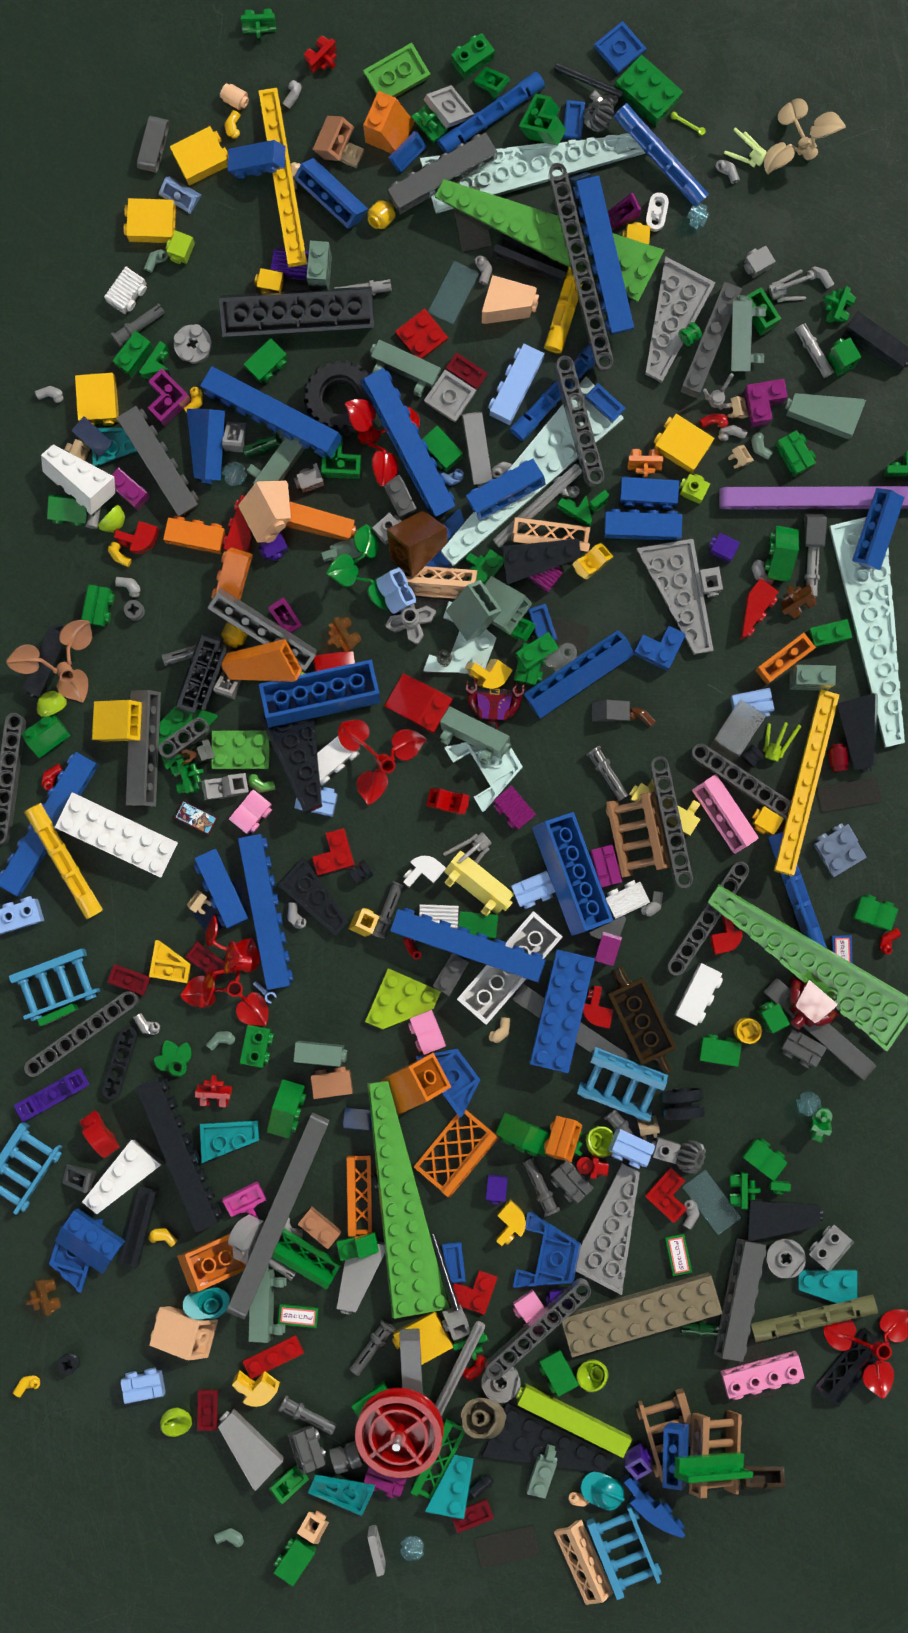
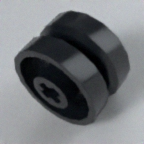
M684 1087L660 1092L662 1103L673 1104L662 1109L663 1120H685L705 1116V1107L703 1105L692 1104L704 1099L702 1088Z

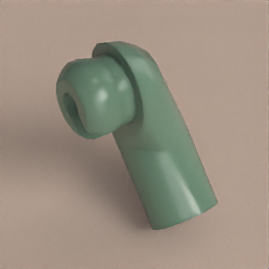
M160 249L151 252L143 269L152 273L155 264L166 261L168 258L167 251Z

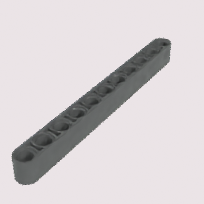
M554 163L549 169L548 178L594 364L598 371L607 372L612 367L613 356L567 170L563 164ZM554 170H560L562 172V176L556 178L553 176L552 172ZM565 189L567 195L561 197L557 194V191ZM563 208H569L571 209L572 214L566 216L562 213L561 210ZM572 226L577 232L574 235H570L566 229ZM577 245L581 248V252L575 254L571 251V247ZM582 264L585 266L586 271L580 273L576 270V266ZM588 283L591 289L585 292L580 288V285ZM593 302L595 309L587 310L585 303ZM596 320L599 322L600 327L592 329L590 322ZM601 339L604 341L605 346L597 348L594 341ZM599 359H608L609 365L607 367L601 366Z
M312 1112L228 1306L227 1313L245 1320L328 1127L329 1119Z

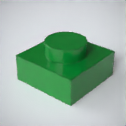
M769 1180L768 1188L773 1190L775 1194H785V1191L790 1192L791 1183L788 1181Z

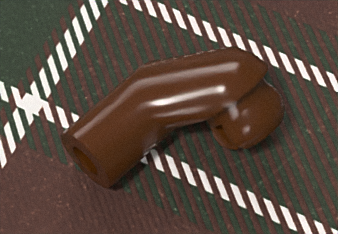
M636 707L630 708V720L634 721L638 717L648 728L655 724V720L646 710Z

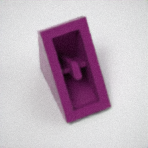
M630 193L607 211L612 230H616L639 219L641 208L634 193Z
M284 597L268 607L279 626L291 633L302 626Z
M603 932L595 951V961L614 966L622 937Z

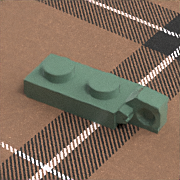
M352 538L331 545L330 550L321 554L323 561L326 562L334 560L341 554H348L352 559H356L362 553L356 550Z
M547 1444L544 1455L540 1454L537 1456L526 1488L528 1495L546 1498L557 1466L555 1446Z

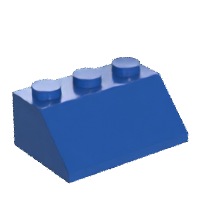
M79 1208L73 1211L55 1240L102 1274L125 1243V1240Z

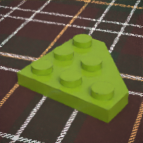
M388 968L365 1022L385 1029L434 1009L441 991Z

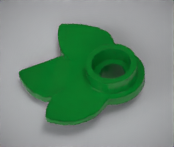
M166 1040L162 1047V1055L154 1058L155 1065L162 1071H168L174 1077L184 1075L187 1070L186 1063L191 1059L190 1045L186 1042L178 1047L175 1043ZM175 1064H179L181 1066V1069L179 1071H176L174 1069Z

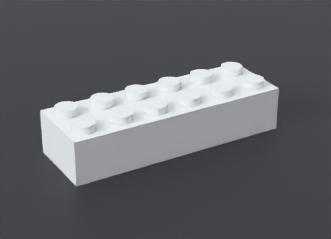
M73 792L55 828L160 878L178 842Z
M533 911L507 940L505 946L513 948L516 945L524 948V952L531 955L532 951L542 954V959H544L562 936ZM486 965L457 1000L487 1025L526 978Z

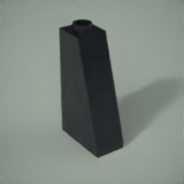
M857 311L841 338L844 340L851 338L857 348L899 372L903 367L907 368L908 346Z
M62 623L48 628L39 649V658H42L54 668L63 662L67 654V645L62 644L59 640L60 632L65 626ZM38 662L39 669L36 672L28 674L22 688L27 691L28 695L35 698L47 692L56 673L41 662Z
M877 693L837 703L854 769L860 770L861 773L871 771L872 766H875L877 763Z
M748 1199L745 1238L748 1241H754L820 1226V1221H823V1209L818 1204Z

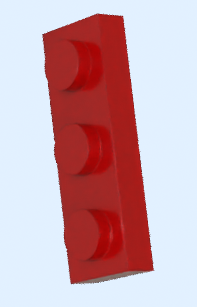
M294 1335L244 1359L243 1364L250 1378L253 1379L264 1371L267 1372L304 1354V1351L297 1336Z

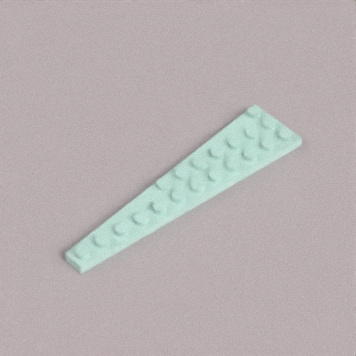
M628 133L608 135L604 138L591 137L587 138V140H568V142L559 143L558 146L541 143L508 147L506 149L500 148L496 149V160L456 183L499 196L548 182L549 169L554 163L563 164L567 174L572 175L645 154V152ZM440 156L420 158L422 167L429 162L434 163ZM554 170L552 172L553 176L556 178L562 176V172L560 170ZM435 195L431 197L436 214L454 209L436 199Z
M585 377L580 383V388L594 439L597 443L622 422L624 418L620 415L612 424L585 399V396L595 386ZM570 400L572 407H578L576 400ZM564 405L558 409L509 468V470H513L522 462L534 459L544 475L546 485L481 521L477 519L473 512L441 550V553L453 566L578 460ZM575 418V423L578 426H583V421L580 418ZM581 436L580 442L586 445L588 444V439Z
M865 517L831 525L829 530L871 694L877 693L878 724L884 748L905 743L899 690L900 681L898 678L899 668L896 654L897 644L892 585L890 581L891 571L888 557L889 547L880 570L865 568L852 561L866 520Z

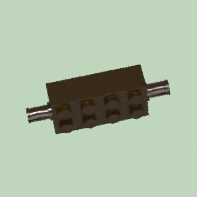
M623 966L617 968L620 976L616 969L611 970L618 984V989L607 993L639 1063L643 1065L654 1061L659 1072L666 1074L663 1067L667 1073L672 1072L665 1055L677 1049L644 978L641 977L631 982L628 980Z

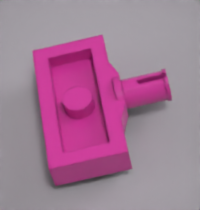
M258 1181L223 1198V1203L231 1217L247 1212L248 1215L258 1218L253 1208L257 1204L266 1201Z

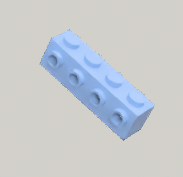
M523 344L521 349H517L514 355V359H516L514 364H510L506 370L505 375H507L505 382H500L497 388L499 393L496 399L492 398L488 406L490 416L508 425L511 424L544 359V353L526 344Z
M30 896L20 899L21 903L15 905L13 902L3 904L2 909H0V935L43 922L44 917L38 899H32Z

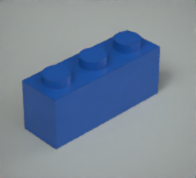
M276 140L228 149V172L234 174L236 178L243 179L248 175L259 176L264 172L275 173L277 170L285 169L286 146Z
M622 477L619 504H624L625 507L643 505V508L662 506V509H673L678 504L679 480Z
M670 1422L664 1427L662 1488L683 1490L688 1484L674 1477L675 1457L688 1456V1424Z

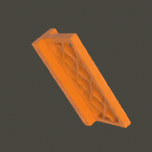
M465 1110L464 1114L469 1117L470 1126L459 1127L460 1117L456 1114L414 1166L417 1171L447 1197H451L499 1138L498 1135L467 1110ZM481 1127L486 1131V1134L482 1139H474L473 1128ZM470 1128L471 1140L461 1141L460 1129ZM449 1130H457L458 1141L447 1142L446 1134ZM471 1142L472 1151L469 1154H462L461 1143ZM458 1143L459 1155L448 1156L447 1144ZM437 1145H445V1156L435 1157L434 1148ZM459 1157L460 1166L457 1169L449 1170V1158ZM446 1158L447 1170L436 1171L435 1159ZM425 1160H432L433 1171L425 1172L420 1166ZM447 1172V1182L443 1186L437 1182L436 1173Z

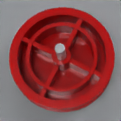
M391 1388L375 1394L365 1403L356 1425L355 1441L361 1457L373 1470L388 1477L408 1478L424 1472L435 1462L441 1450L444 1426L440 1412L426 1396L412 1389Z

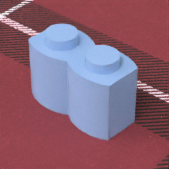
M400 568L391 570L376 580L380 592L385 597L386 605L393 614L403 611L405 608L416 603L414 592L408 586L406 576Z

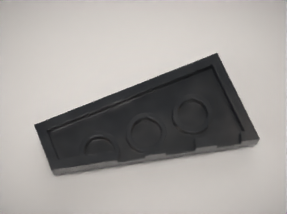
M579 538L502 546L506 585L581 558Z
M303 857L278 886L334 936H337L347 925L348 920L305 857Z

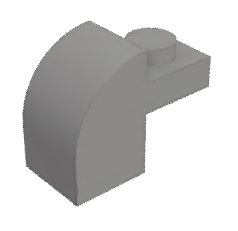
M246 773L201 781L205 800L229 798L249 792Z
M247 1215L236 1223L228 1241V1244L233 1246L234 1259L247 1264L253 1251V1244L256 1243L264 1225L263 1220Z

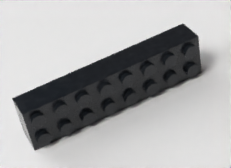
M372 286L221 295L219 297L222 337L374 328L375 326Z
M160 1076L137 1086L136 1090L195 1233L218 1224L222 1219L221 1215H223L220 1205L215 1203L213 1197H216L213 1187L208 1186L206 1170L200 1167L199 1161L201 1159L197 1150H193L191 1145L193 1143L190 1132L186 1133L184 1125H186L185 1119L182 1114L179 1115L177 1111L178 1102L175 1096H171L169 1091L171 1089L170 1083L167 1078L164 1079L163 1076Z

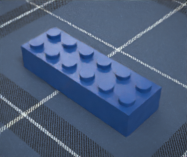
M372 659L302 674L294 682L270 681L259 684L268 728L381 703Z
M574 812L533 826L534 835L571 936L614 921Z
M555 950L529 1064L569 1073L595 958Z

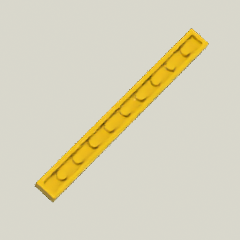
M277 88L259 90L267 141L276 140L286 146L285 169H280L273 173L288 267L307 265Z
M822 689L818 694L774 871L789 876H794L839 699L838 694Z

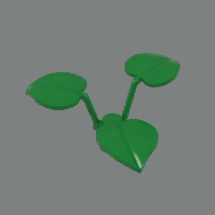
M365 524L357 529L353 538L356 550L362 554L355 560L348 554L339 555L329 566L326 575L346 587L353 585L355 581L371 583L367 589L371 601L379 608L388 610L385 597L377 586L376 580L380 577H377L375 581L357 577L358 568L354 564L363 559L365 555L368 558L375 557L379 548L378 538L374 530Z

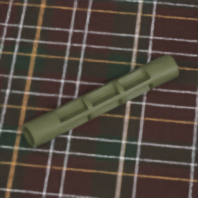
M871 1294L837 1304L825 1305L812 1310L751 1323L755 1342L757 1343L787 1334L832 1325L837 1322L878 1314V1309L874 1296Z

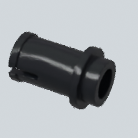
M488 1473L482 1474L481 1479L470 1487L469 1491L477 1499L487 1488L493 1487L494 1480Z

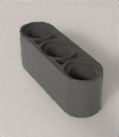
M149 116L137 160L138 169L154 173L158 172L169 131V120Z
M202 718L192 720L159 745L160 754L167 759L177 757L180 752L188 749L209 733V724ZM198 723H204L205 725L202 732H196L195 730ZM181 735H189L187 743L180 742ZM172 745L173 752L166 755L164 753L165 747Z

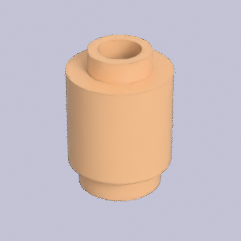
M226 83L220 92V98L223 99V102L238 110L245 108L249 102L248 93L233 84L229 85Z

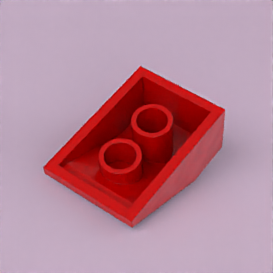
M403 673L384 707L435 734L442 717L449 706H451L453 699Z

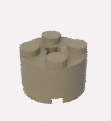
M472 1399L462 1409V1427L473 1438L492 1439L502 1431L505 1425L506 1413L502 1406L492 1399Z

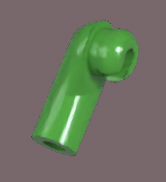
M256 774L248 777V785L258 793L276 790L274 781L263 783Z

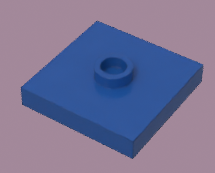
M623 21L594 44L596 51L617 75L647 51V48Z

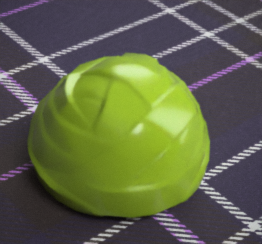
M116 505L97 525L100 530L113 533L122 528L125 515L121 507Z
M46 692L38 699L37 713L41 717L50 716L62 710L66 706L67 701L59 692Z
M602 1126L591 1129L586 1135L588 1151L598 1158L610 1156L612 1153L608 1151V1147L612 1141L613 1132L609 1128Z
M591 1359L581 1364L577 1372V1381L581 1388L588 1392H597L606 1385L608 1370L603 1363Z
M180 1408L167 1410L160 1420L161 1431L170 1437L186 1433L192 1425L190 1414Z

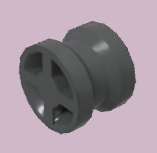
M130 600L124 606V613L130 620L139 621L144 617L145 609L139 601Z

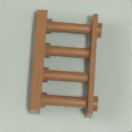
M655 792L640 794V801L620 806L618 801L606 802V813L611 823L619 861L618 868L622 878L633 876V869L655 865L656 870L671 867ZM640 808L644 810V820L622 824L620 813ZM644 827L648 828V839L630 843L626 842L624 832ZM647 846L652 847L653 857L630 861L628 851Z
M683 1388L675 1390L676 1397H673V1400L645 1408L640 1400L638 1401L639 1407L636 1408L639 1420L643 1419L656 1463L652 1465L655 1477L659 1476L661 1482H663V1465H660L657 1454L663 1452V1444L655 1446L652 1435L663 1432L664 1427L670 1422L688 1424L689 1447L691 1446L692 1417ZM675 1407L676 1409L680 1408L682 1416H679V1419L649 1427L647 1415Z
M727 1410L726 1419L710 1420L708 1416L693 1413L691 1420L690 1456L709 1454V1449L725 1447V1453L740 1452L742 1414ZM726 1427V1439L709 1440L710 1429ZM740 1480L689 1483V1494L700 1499L707 1498V1489L724 1487V1490L733 1494H739Z

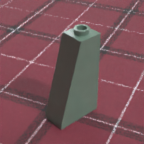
M795 393L793 398H789L786 403V416L850 440L866 400Z

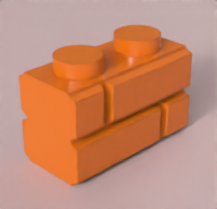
M556 1116L555 1121H552L550 1125V1138L546 1140L544 1145L545 1154L552 1158L572 1162L582 1124L576 1120Z

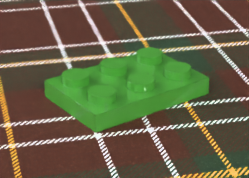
M412 43L363 70L376 95L380 91L392 97L401 95L431 77L430 72Z
M212 731V751L215 756L212 759V769H270V740L266 731Z

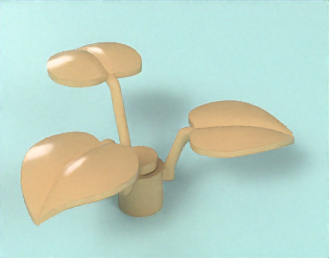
M800 98L787 103L779 111L778 121L783 125L791 124L794 121L802 138L799 140L798 148L792 144L786 146L784 142L772 146L767 151L764 159L766 173L769 174L773 170L789 163L793 159L795 151L798 155L802 154L805 160L815 158L818 154L815 139L826 137L846 128L843 121L835 112H826L816 118L814 126L810 128L811 138L805 137L797 120L807 114V103Z

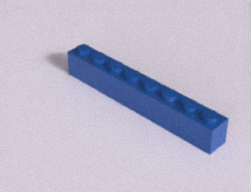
M598 175L576 181V187L573 188L575 199H579L580 206L577 207L580 218H583L584 225L582 226L584 237H587L589 242L586 248L588 256H592L593 259L591 270L592 274L597 276L598 282H595L597 294H601L602 301H599L601 312H605L606 320H604L606 332L609 331L610 336L633 331L634 324L600 177Z
M212 366L200 385L205 391L204 394L209 398L214 399L216 397L220 399L219 402L228 408L230 406L235 407V410L241 415L245 416L248 414L252 416L251 419L259 424L262 422L267 424L270 430L274 432L281 431L282 435L291 441L293 439L298 440L301 446L306 449L309 447L315 449L314 452L321 457L326 455L332 458L343 439L339 432Z
M382 368L363 378L360 382L429 514L436 517L455 506V498L450 491L448 492L444 477L441 474L439 475L436 469V461L433 457L430 458L426 442L419 437V429L415 423H412L407 406H403L399 390L393 387L390 373Z
M78 752L69 757L66 770L60 772L57 777V785L49 790L47 794L48 800L45 804H42L54 828L71 793L73 792L81 796L99 764ZM31 824L27 828L29 830L27 835L23 836L18 842V850L9 857L7 861L9 865L6 870L3 869L0 872V887L20 897L47 853L45 846Z
M262 834L238 838L266 988L270 990L290 986L294 978L292 970H288L287 962H290L289 952L284 950L286 936L285 932H281L280 929L283 921L281 913H277L276 908L279 905L278 895L273 892V887L276 885L274 875L270 876L269 868H272L271 858L266 856L265 849H268L267 838H263Z
M405 907L403 911L397 910L391 932L539 983L546 962L545 959H542V954L533 951L531 955L524 952L525 949L519 946L507 947L504 941L495 939L494 942L487 940L488 936L477 933L476 936L469 934V929L458 926V929L450 927L451 923L440 920L439 923L432 921L433 917L422 914L421 917L414 915L415 911Z

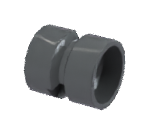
M356 1441L345 1444V1448L338 1446L330 1449L331 1461L337 1475L347 1472L349 1467L355 1469L364 1466L363 1458L356 1446Z

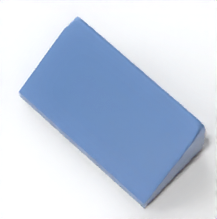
M171 176L165 177L158 193L159 196L166 200H174L176 206L189 214L201 198L200 193Z

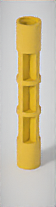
M569 267L550 326L551 330L548 333L544 346L547 351L561 354L578 301L572 271Z
M36 804L26 810L24 813L38 834L48 855L52 858L85 918L88 919L103 910L87 885L79 871L80 869L76 866L42 804Z

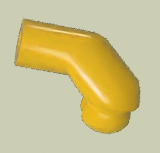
M193 387L190 390L191 402L183 408L186 413L187 409H198L203 404V393L198 387Z
M111 542V545L108 546V552L113 560L129 567L132 559L119 552L121 548L119 543Z

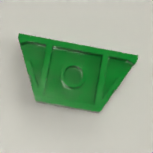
M175 706L159 724V745L196 718L204 719L211 726L219 716L197 708L195 713ZM198 723L196 725V732H202L204 730V723ZM188 734L180 736L181 743L188 742ZM167 745L164 749V753L169 755L173 752L172 745ZM161 755L167 770L177 762L176 760L183 756L178 755L173 759H167Z

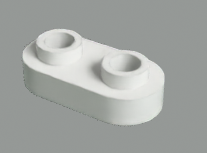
M655 193L650 198L646 226H650V231L653 232L660 231L665 223L669 201L663 193ZM660 202L662 206L657 207L655 203ZM656 220L658 224L654 225L652 224V221Z

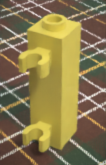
M653 780L650 781L648 786L642 783L639 786L635 785L629 794L632 796L630 801H640V794L655 792ZM665 798L662 801L663 807L670 809L672 801ZM695 800L691 802L687 811L678 806L683 833L686 836L692 834L700 821L698 817L694 816V813L700 806V803ZM669 817L666 823L674 828L676 820L673 817Z
M460 850L444 870L449 876L444 883L451 887L456 881L485 905L481 910V913L485 916L491 910L497 915L502 909L506 911L513 903L510 899L514 893L469 857L459 863L458 860L464 855Z

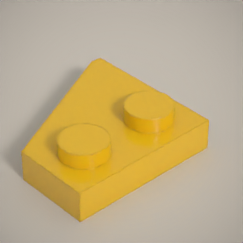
M155 940L149 977L188 983L191 963L161 941Z

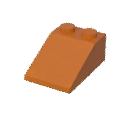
M230 1234L177 1256L191 1292H199L244 1271L246 1264L233 1258V1246L228 1244Z

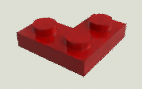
M345 829L326 833L331 852L312 857L317 875L354 866Z
M670 1168L645 1197L673 1223H676L687 1208L673 1195L686 1181Z
M479 1270L473 1288L454 1283L453 1288L459 1305L485 1315L497 1276Z

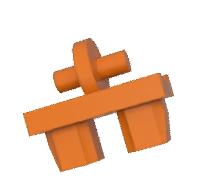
M632 449L628 457L627 471H636V474H643V478L647 479L648 474L662 471L663 456H660L658 449L649 450L648 456H641L640 449Z

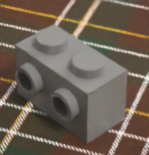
M835 1225L832 1228L829 1226L822 1235L824 1237L820 1242L816 1241L811 1246V1253L809 1254L829 1272L854 1243L852 1239Z

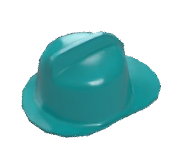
M209 1288L199 1292H191L183 1301V1310L189 1318L195 1320L216 1319L228 1309L230 1298L227 1292L221 1288Z
M591 1472L584 1477L581 1484V1492L584 1498L591 1504L610 1511L616 1509L624 1502V1488L617 1479L601 1472Z

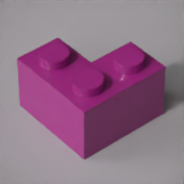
M161 369L148 381L151 387L160 395L148 409L165 427L191 402V399Z
M784 379L746 385L744 396L749 414L750 428L769 425L772 420L770 405L781 404L786 401L788 396Z

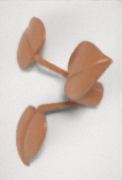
M76 620L63 627L59 640L62 644L67 645V662L59 663L56 668L42 658H39L40 652L35 646L27 644L14 650L6 661L7 665L16 672L31 674L39 669L38 662H41L58 674L60 679L57 682V690L63 697L83 703L88 691V678L82 670L72 669L70 648L82 650L90 644L92 639L90 622L87 620Z

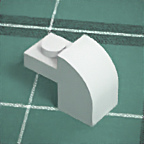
M419 856L410 862L416 868L414 870L410 868L403 876L405 878L404 883L411 887L422 873L434 883L446 868L433 857Z

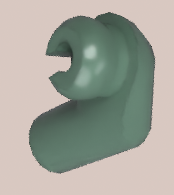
M760 432L755 433L751 439L753 451L769 460L773 451L764 447V435Z
M229 1031L217 1032L208 1041L206 1046L213 1051L219 1043L232 1045L235 1042V1036Z
M232 1528L214 1534L217 1544L227 1540L235 1547H240L244 1543L242 1534Z

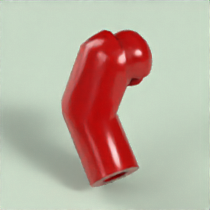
M712 413L699 420L702 428L713 423H718L720 428H724L729 424L727 416L724 414Z
M59 763L43 773V789L49 791L54 786L55 777L63 770Z
M898 928L889 931L881 937L879 949L885 955H889L892 952V941L901 937Z
M404 937L403 942L408 953L415 960L420 959L422 954L413 944L416 940Z
M477 1355L474 1366L470 1369L465 1368L462 1377L467 1381H472L480 1376L486 1357Z

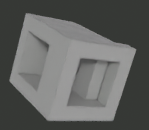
M317 463L313 464V469L305 468L301 470L300 474H297V477L294 478L297 489L301 488L303 493L324 486Z
M719 567L700 570L703 595L707 594L708 598L718 596V592L723 590ZM707 582H713V587H708Z

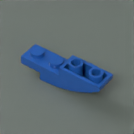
M629 1473L622 1477L625 1485L633 1494L629 1497L630 1504L651 1524L669 1534L681 1538L685 1536L684 1524L678 1517L674 1519L671 1515L673 1511L666 1502L662 1503L660 1499L654 1502L649 1492L644 1493L640 1488L642 1486L639 1480L636 1481Z

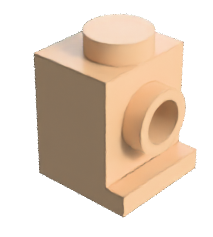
M319 1511L315 1513L308 1512L297 1534L313 1544H319L320 1538L329 1524L325 1520L327 1516ZM316 1522L319 1524L317 1530L313 1528Z

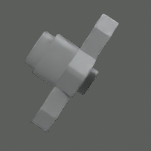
M412 604L401 611L400 615L390 616L385 626L394 633L407 629L408 640L419 645L424 637L420 624L431 623L436 615V611L428 606L415 609V605ZM413 617L414 620L408 621V618Z

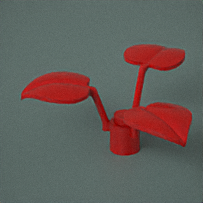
M363 399L347 401L344 404L352 427L359 432V442L380 450L376 451L372 457V468L379 486H384L398 472L396 457L392 453L386 454V449L374 444L378 441L380 434L386 433V430L371 428L376 412L369 401ZM407 407L412 423H415L419 429L420 420L418 414L410 407Z
M354 719L342 722L339 725L338 738L345 749L356 751L362 744L377 758L376 765L380 769H375L374 772L369 770L363 772L358 777L356 784L358 792L368 805L375 802L387 787L388 778L385 773H391L395 769L394 751L396 757L401 760L413 758L426 742V738L422 734L410 729L396 732L391 738V743L394 747L391 748L389 757L387 754L378 755L364 742L369 737V727L365 722Z
M213 914L208 924L205 941L208 947L214 945L226 951L224 970L213 972L209 970L205 975L202 993L207 1006H209L208 1002L214 992L216 975L228 974L230 972L237 973V970L249 972L252 965V957L241 955L234 941H230L227 948L216 942V914Z
M252 938L236 943L240 954L252 957V965L249 971L251 972L259 965V951ZM237 970L235 980L230 981L226 988H214V992H228L232 997L239 996L242 998L243 1001L239 1002L236 1007V1014L243 1023L260 1026L267 1024L268 1006L266 1000L256 992L250 993L247 998L242 994L243 987L239 982L240 970ZM197 976L189 981L181 993V997L185 1002L200 1008L209 1007L215 1002L216 996L214 992L208 1002L209 1006L205 1004L203 999L202 986L205 976Z
M894 1309L884 1313L879 1322V1327L885 1332L883 1334L884 1342L877 1341L873 1345L854 1337L856 1327L851 1320L825 1325L823 1328L824 1336L833 1348L840 1351L849 1350L852 1341L871 1348L872 1354L878 1359L875 1361V1364H869L865 1367L862 1374L863 1383L870 1391L884 1399L889 1393L894 1380L893 1367L890 1363L884 1361L889 1359L892 1354L887 1336L889 1340L896 1343L907 1339L908 1311Z

